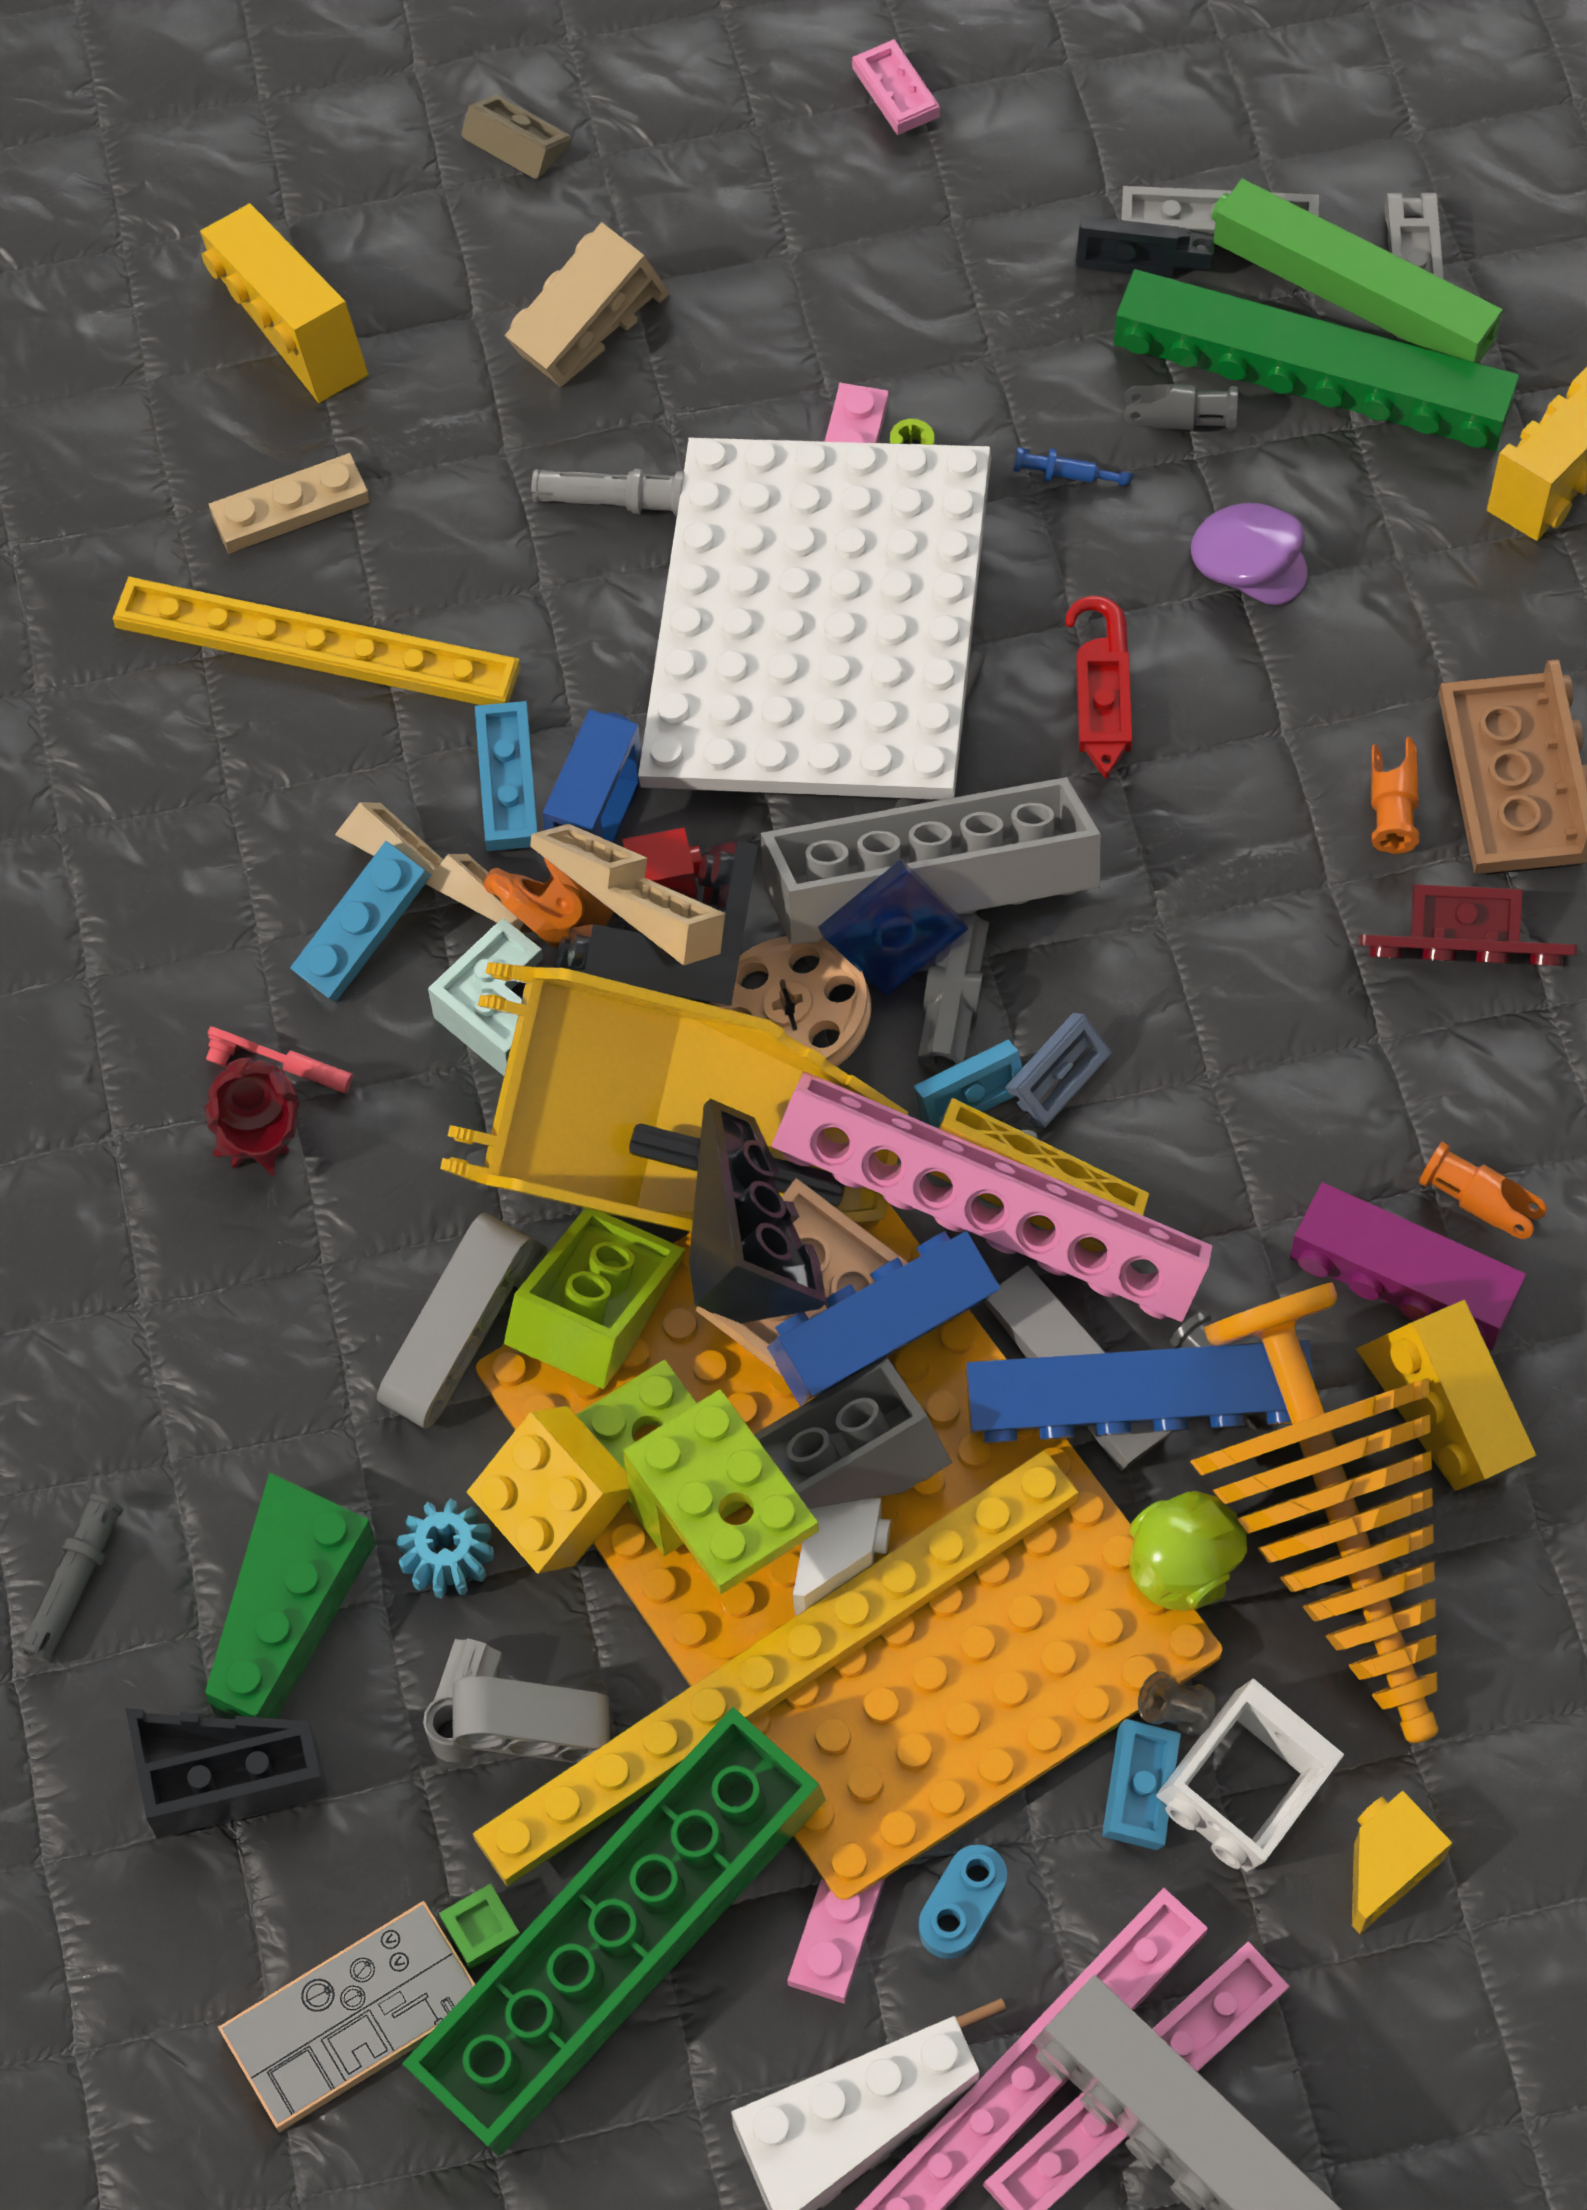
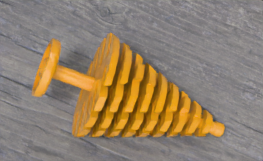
M1333 1282L1257 1306L1203 1328L1208 1342L1216 1347L1228 1345L1252 1336L1261 1339L1292 1425L1191 1460L1190 1463L1201 1476L1299 1442L1304 1458L1212 1491L1223 1504H1227L1310 1475L1313 1476L1316 1490L1257 1510L1236 1520L1246 1531V1534L1324 1508L1329 1522L1284 1537L1257 1549L1266 1561L1271 1563L1324 1545L1337 1543L1340 1551L1339 1555L1281 1576L1280 1579L1290 1592H1295L1346 1575L1349 1576L1351 1588L1304 1605L1303 1608L1313 1621L1323 1620L1362 1608L1365 1621L1339 1629L1325 1637L1336 1651L1362 1643L1374 1642L1377 1654L1360 1659L1348 1666L1359 1680L1382 1674L1386 1675L1389 1687L1379 1690L1371 1696L1382 1710L1397 1706L1402 1719L1400 1725L1405 1739L1411 1743H1421L1432 1739L1438 1733V1725L1433 1711H1429L1424 1698L1437 1692V1672L1417 1677L1413 1664L1436 1655V1635L1405 1643L1401 1630L1435 1618V1598L1395 1610L1392 1609L1389 1598L1434 1581V1561L1413 1566L1383 1577L1378 1564L1433 1544V1525L1417 1528L1371 1544L1366 1531L1432 1507V1488L1405 1495L1361 1511L1358 1510L1354 1497L1431 1470V1451L1348 1479L1342 1464L1431 1433L1430 1414L1339 1446L1336 1445L1331 1430L1430 1396L1429 1378L1345 1407L1327 1413L1324 1412L1300 1346L1295 1325L1298 1320L1327 1310L1336 1303L1337 1293Z

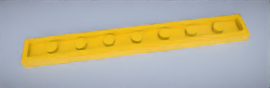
M129 576L113 616L115 628L477 705L509 703L520 671L519 658Z

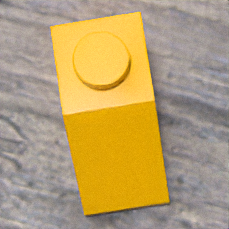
M1401 1791L1389 1803L1384 1797H1380L1357 1819L1361 1827L1354 1843L1352 1927L1359 1934L1364 1932L1446 1859L1452 1842L1404 1791Z

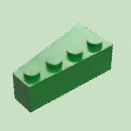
M269 1472L205 1690L215 1715L223 1719H235L236 1716L277 1718L376 1545L369 1519Z

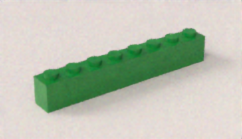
M1136 269L1133 271L1116 314L1114 345L1126 348L1132 353L1148 354L1173 361L1182 367L1199 368L1220 374L1229 380H1242L1267 387L1276 393L1296 395L1317 401L1326 407H1339L1364 414L1373 420H1386L1411 427L1423 434H1436L1458 440L1467 446L1475 448L1483 447L1497 451L1513 404L1519 375Z

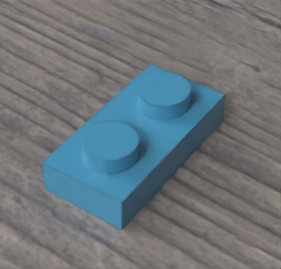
M1008 1039L914 1085L922 1122L939 1129L944 1113L952 1098L981 1112H985L1015 1097L1010 1095L1005 1087L1022 1069L1019 1051Z
M1128 1719L1119 1724L1102 1837L1153 1850H1158L1165 1845L1169 1815L1166 1812L1167 1805L1156 1797V1794L1176 1769L1181 1733Z

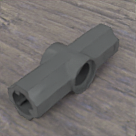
M976 913L944 916L943 924H941L935 966L930 965L923 1005V1012L926 1013L918 1053V1064L928 1068L932 1073L939 1074L966 1060L972 1020H977L984 980V973H981L989 922L979 918Z

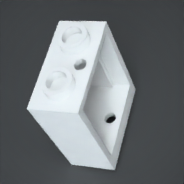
M1253 1678L1235 1690L1156 1794V1797L1167 1805V1814L1177 1824L1188 1830L1196 1829L1213 1844L1211 1846L1213 1853L1222 1862L1236 1869L1242 1868L1247 1872L1267 1860L1344 1754ZM1236 1721L1240 1722L1300 1773V1776L1252 1840L1188 1787V1784Z

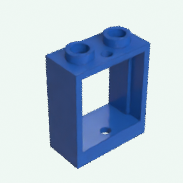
M591 709L588 710L542 813L545 830L571 824L615 844L640 787L638 774L641 746L638 724L631 722L627 717L618 713L609 712L604 714Z

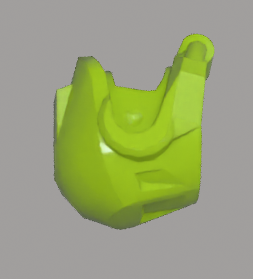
M1198 1491L1185 1492L1169 1500L1157 1501L1143 1510L1133 1520L1129 1529L1130 1534L1134 1538L1129 1568L1131 1577L1139 1591L1153 1603L1166 1609L1179 1611L1198 1609L1224 1598L1227 1590L1225 1582L1230 1579L1229 1573L1240 1565L1247 1552L1246 1531L1237 1522L1238 1516L1226 1504H1223L1218 1497Z

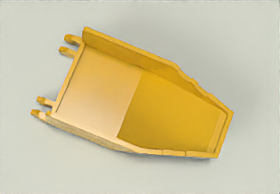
M488 962L485 973L491 975L492 978L526 984L521 1004L492 994L487 996L480 995L479 1007L518 1016L491 1134L450 1125L448 1136L453 1137L455 1141L466 1144L478 1143L487 1145L484 1166L481 1167L469 1164L467 1160L454 1157L449 1159L442 1158L440 1169L479 1184L692 1232L697 1172L632 1155L629 1152V1144L636 1124L641 1123L701 1139L703 1107L711 1098L755 1117L772 1157L789 1161L782 1155V1151L771 1147L804 1071L908 1115V1111L854 1075H848L827 1061L825 1056L811 1047H806L785 1033L783 1028L771 1020L570 969ZM836 1127L824 1129L825 1135L832 1142L839 1144L849 1142V1137L843 1130ZM888 1149L875 1151L876 1157L886 1165L897 1164L898 1155ZM812 1164L811 1166H808V1167H812V1168L824 1170V1169H822V1168H820V1167H817V1166H815V1165H813V1164ZM845 1185L842 1200L839 1206L835 1208L855 1223L883 1220L888 1202L883 1194L864 1186L862 1188H852Z

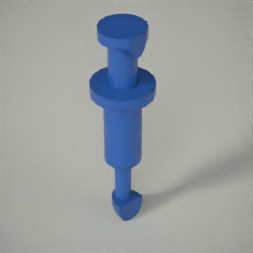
M1017 447L1013 463L1014 472H1020V468L1044 472L1043 481L1049 483L1052 476L1088 483L1102 479L1118 482L1120 486H1126L1133 478V473L1123 471L1115 473L1099 470L1096 463L1056 456L1055 448H1050L1047 457L1029 454L1030 449Z

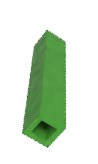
M1243 178L1230 194L1223 193L1214 206L1211 219L1215 221L1213 243L1420 348L1479 364L1497 338L1503 309Z

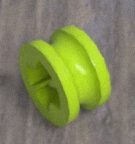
M905 419L898 422L892 428L890 444H903L905 440L912 444V439L921 441V445H934L935 434L932 427L926 422L919 419Z

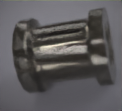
M1157 1671L1144 1681L1140 1689L1138 1711L1141 1718L1146 1722L1152 1724L1167 1722L1176 1725L1183 1734L1195 1736L1203 1734L1210 1727L1215 1716L1216 1697L1209 1687L1202 1684L1186 1686L1177 1683L1176 1678L1171 1674Z

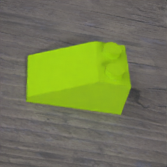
M585 1208L515 1292L504 1344L571 1374L580 1380L604 1389L628 1358L680 1265L685 1249L606 1213Z

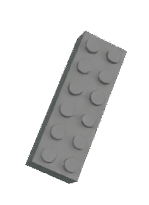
M1064 777L761 833L763 886L791 945L816 943L825 938L852 933H869L875 929L905 923L917 924L927 919L953 914H970L980 909L1007 904H1023L1033 899L1060 894L1072 895L1081 890L1100 887L1101 834L1068 778Z
M1095 1974L1031 2042L1040 2050L1035 2056L1039 2064L1059 2082H1063L1068 2077L1085 2094L1080 2099V2102L1098 2121L1107 2126L1113 2120L1126 2132L1130 2138L1125 2145L1131 2153L1150 2169H1153L1156 2164L1163 2168L1175 2180L1170 2187L1171 2190L1191 2210H1201L1202 2207L1205 2210H1342Z

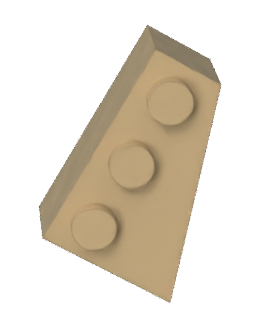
M601 222L593 233H588L580 240L575 249V254L563 268L549 276L543 286V291L534 302L514 317L510 330L504 336L523 358L558 386L562 387L605 350V345L601 343L602 340L619 326L628 331L638 322L637 316L634 315L636 311L652 298L659 303L670 295V292L647 258Z

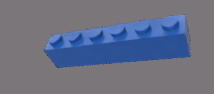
M1299 1340L1313 1379L1310 1340ZM1263 1343L967 1362L966 1364L970 1434L983 1433V1443L1018 1441L1017 1431L1040 1430V1440L1073 1438L1074 1427L1096 1426L1097 1436L1131 1434V1423L1153 1422L1154 1432L1188 1430L1187 1420L1210 1418L1211 1428L1245 1426L1244 1416L1267 1414L1268 1425L1292 1423Z

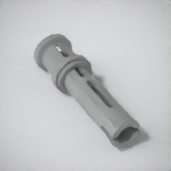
M534 469L531 491L535 493L532 494L533 502L554 501L626 506L627 511H631L632 514H641L643 509L673 511L674 516H677L684 471H677L674 476L645 474L643 469H634V471H629L628 475L554 472Z

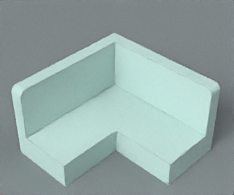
M502 918L428 988L434 1018L503 1076L505 1075L518 1016L479 1007L480 995L487 996L492 994L520 1004L522 999L511 991L519 982L511 980L507 982L492 978L491 975L485 973L487 963L535 967L543 960L542 949L506 919Z

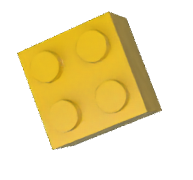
M568 1406L531 1411L467 1490L468 1495L537 1574L575 1566L630 1499L626 1471Z

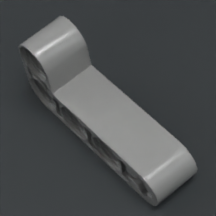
M487 1212L481 1213L467 1230L384 1376L377 1393V1401L424 1429L431 1427L446 1407L514 1286L520 1288L547 1255L546 1246Z

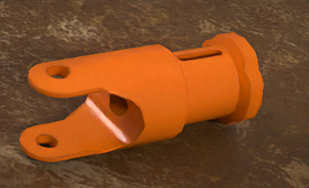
M1411 736L1406 738V757L1402 764L1396 769L1383 772V758L1377 744L1372 746L1371 805L1377 812V828L1372 833V844L1378 851L1390 854L1412 851L1420 842L1419 831L1414 827V810L1419 805L1417 748Z
M1443 1141L1434 1152L1419 1179V1184L1425 1187L1430 1184L1459 1200L1460 1208L1519 1239H1527L1534 1232L1533 1223L1528 1218L1541 1219L1547 1212V1206L1540 1197L1484 1164L1477 1167L1450 1152V1145ZM1530 1203L1536 1204L1538 1206V1209H1533L1530 1206ZM1516 1225H1521L1524 1231L1518 1230Z

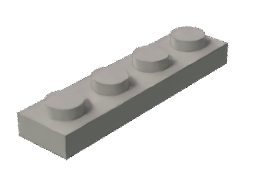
M1123 186L1121 220L1178 226L1179 228L1189 229L1191 232L1214 236L1215 221L1211 219L1214 206L1223 193L1230 194L1232 191ZM1273 193L1319 217V195Z

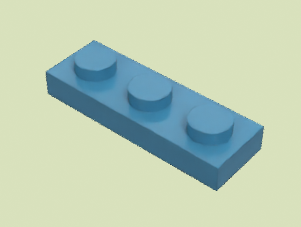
M527 702L475 706L487 851L530 847L531 834L537 833L538 827Z
M385 841L290 969L327 998L337 1002L432 875L388 841Z

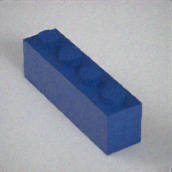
M967 1230L952 1239L948 1237L945 1231L934 1236L916 1248L921 1255L919 1258L903 1266L898 1257L873 1271L870 1276L874 1283L856 1292L853 1285L850 1284L826 1298L827 1303L825 1306L827 1309L810 1319L806 1312L798 1313L775 1327L780 1336L771 1342L767 1349L800 1406L880 1358L893 1354L984 1302L1001 1289Z

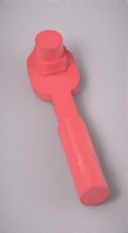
M212 1026L209 1027L207 1032L210 1039L208 1044L210 1049L206 1060L217 1065L226 1067L230 1055L233 1056L235 1050L242 1048L283 1063V1070L344 1094L347 1093L352 1083V1073L324 1064L321 1061L292 1050L285 1055Z

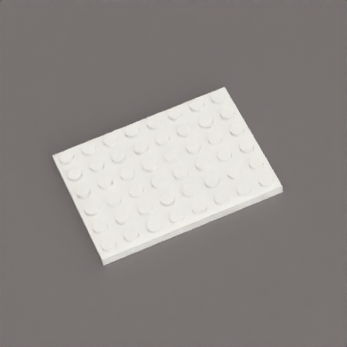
M689 438L638 774L640 786L644 788L939 800L954 798L991 464L990 447Z

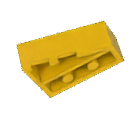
M1465 1299L1355 1348L1385 1392L1429 1378L1430 1396L1396 1408L1406 1422L1430 1414L1431 1433L1417 1438L1427 1452L1431 1451V1458L1454 1491L1485 1480L1537 1456Z

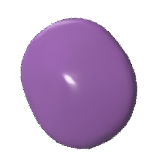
M1260 503L1231 505L1216 511L1206 518L1193 536L1191 543L1192 559L1204 576L1215 582L1237 588L1265 604L1281 605L1292 601L1301 593L1307 582L1308 568L1301 553L1305 538L1304 528L1298 519L1280 509Z

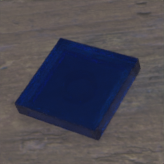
M902 859L897 861L818 926L823 938L860 972L862 971L863 975L886 996L968 930L963 918Z

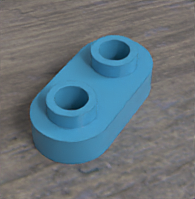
M971 1845L958 1851L952 1858L919 1917V1937L923 1946L931 1954L939 1958L953 1959L964 1955L974 1945L1006 1888L1007 1868L998 1852L984 1845ZM980 1865L986 1868L989 1876L981 1882L971 1880L966 1872L970 1867ZM951 1915L957 1918L960 1925L955 1931L945 1932L939 1928L938 1920L942 1916Z

